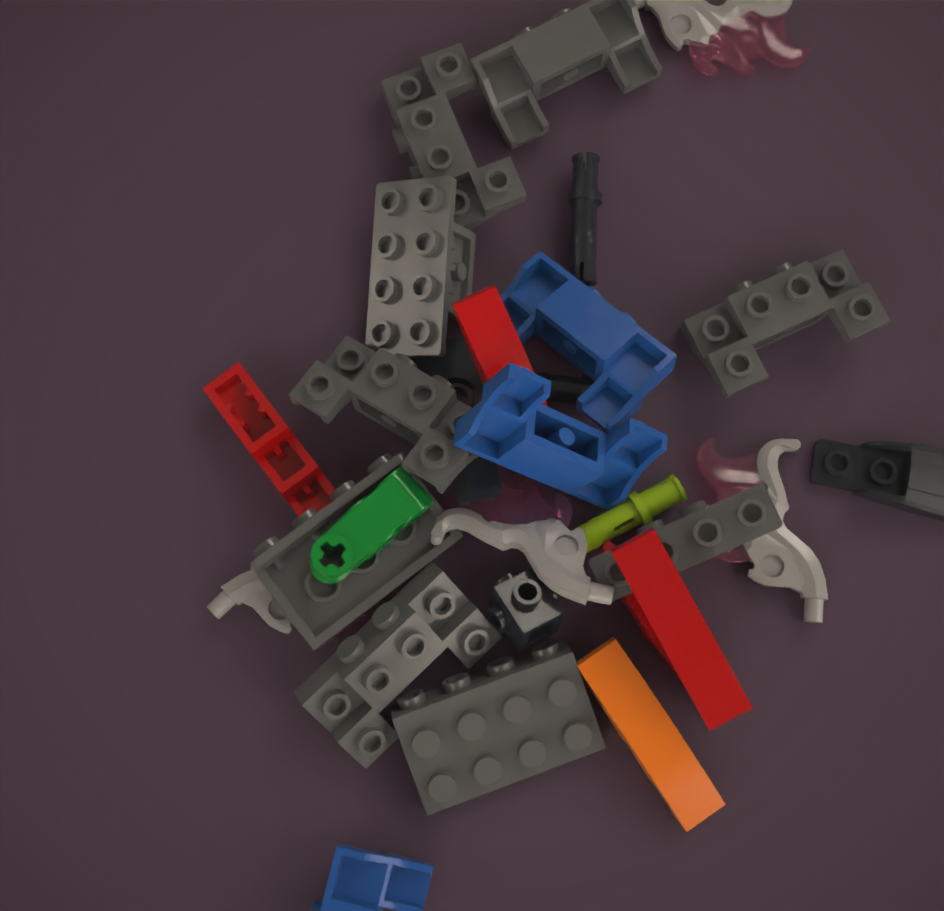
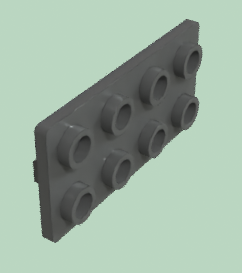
M451 176L382 182L376 186L365 346L375 352L381 347L393 355L401 353L408 358L443 357L446 352L448 318L457 321L451 303L472 294L476 233L454 222L456 179Z

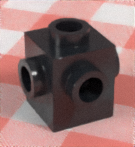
M533 568L520 574L517 571H513L501 577L493 587L488 607V616L492 625L499 633L504 632L517 653L557 633L564 611L558 604L557 593L550 590L538 578Z

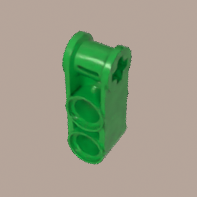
M402 466L384 479L369 496L364 497L352 506L334 526L316 540L312 546L309 559L311 573L317 580L326 584H335L344 580L365 560L371 559L396 537L401 529H405L419 518L434 503V500L410 474L403 470ZM323 551L330 555L338 551L341 554L340 567L337 568L334 564L324 567L321 564L324 556Z

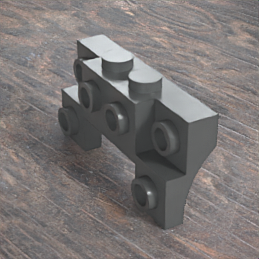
M590 0L574 9H562L551 20L535 28L532 26L523 28L511 40L470 59V65L477 78V85L491 107L490 116L510 151L549 131V123L537 101L605 67L608 68L623 95L660 77L663 69L645 34L634 0Z
M458 43L420 57V67L381 81L383 95L397 126L392 129L396 146L400 154L407 152L412 162V166L407 167L410 179L439 176L455 178L454 222L472 231L491 217L526 202L527 194L510 156L480 168L476 167L449 104V100L477 88V78L462 44Z
M841 249L812 263L805 261L794 267L791 262L784 263L766 274L767 279L754 285L751 280L737 284L727 291L728 296L723 303L685 319L680 326V330L689 348L707 368L724 399L742 389L765 381L769 377L756 350L818 323L826 315L838 330L845 344L876 328L880 329L886 326L890 319L870 282L861 283L844 250Z
M347 335L324 364L317 360L289 394L293 404L297 406L299 404L321 416L323 422L328 425L342 408L352 400L355 410L415 445L402 462L403 470L408 474L413 472L436 486V490L441 494L445 492L451 482L470 462L479 457L453 445L456 421L472 408L457 399L455 388L448 380L440 375L434 374L431 377L422 372L410 358L401 353L393 355L381 347L375 352Z
M431 561L389 602L379 606L373 613L372 618L354 635L344 639L338 646L337 651L293 693L300 704L332 734L337 743L367 769L398 739L396 729L380 714L397 695L447 647L470 669L502 636L478 608L465 597L450 578Z

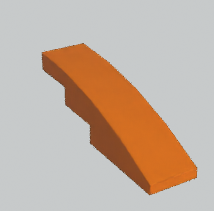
M614 637L576 662L580 674L616 731L629 746L649 780L658 789L675 818L686 832L726 805L682 735Z

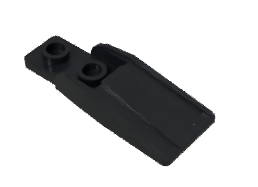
M464 336L446 339V352L443 357L410 358L422 372L431 377L434 374L440 375L454 386L459 401L473 408L482 400L483 384L480 381ZM480 456L470 462L452 481L456 500L460 506L498 499L503 494L496 463Z
M819 439L814 443L809 481L812 484L853 491V495L889 507L944 521V449L917 443L871 441L862 443L859 446L826 439Z

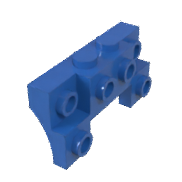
M542 251L536 253L520 267L512 282L500 296L521 343L526 341L531 335H537L594 381L577 399L576 409L605 433L610 432L640 410L643 398L674 370L677 358L674 352L638 326L628 313L617 310L604 300L594 287L583 284Z
M511 362L483 385L482 400L456 421L454 446L605 510H610L625 501L641 473L659 455L667 451L668 435L649 427L641 421L629 418L610 432L605 433L543 405L542 403L550 397L551 381Z
M339 843L336 846L322 902L314 900L311 911H383L384 908L397 911H423L434 864L389 852L386 855Z

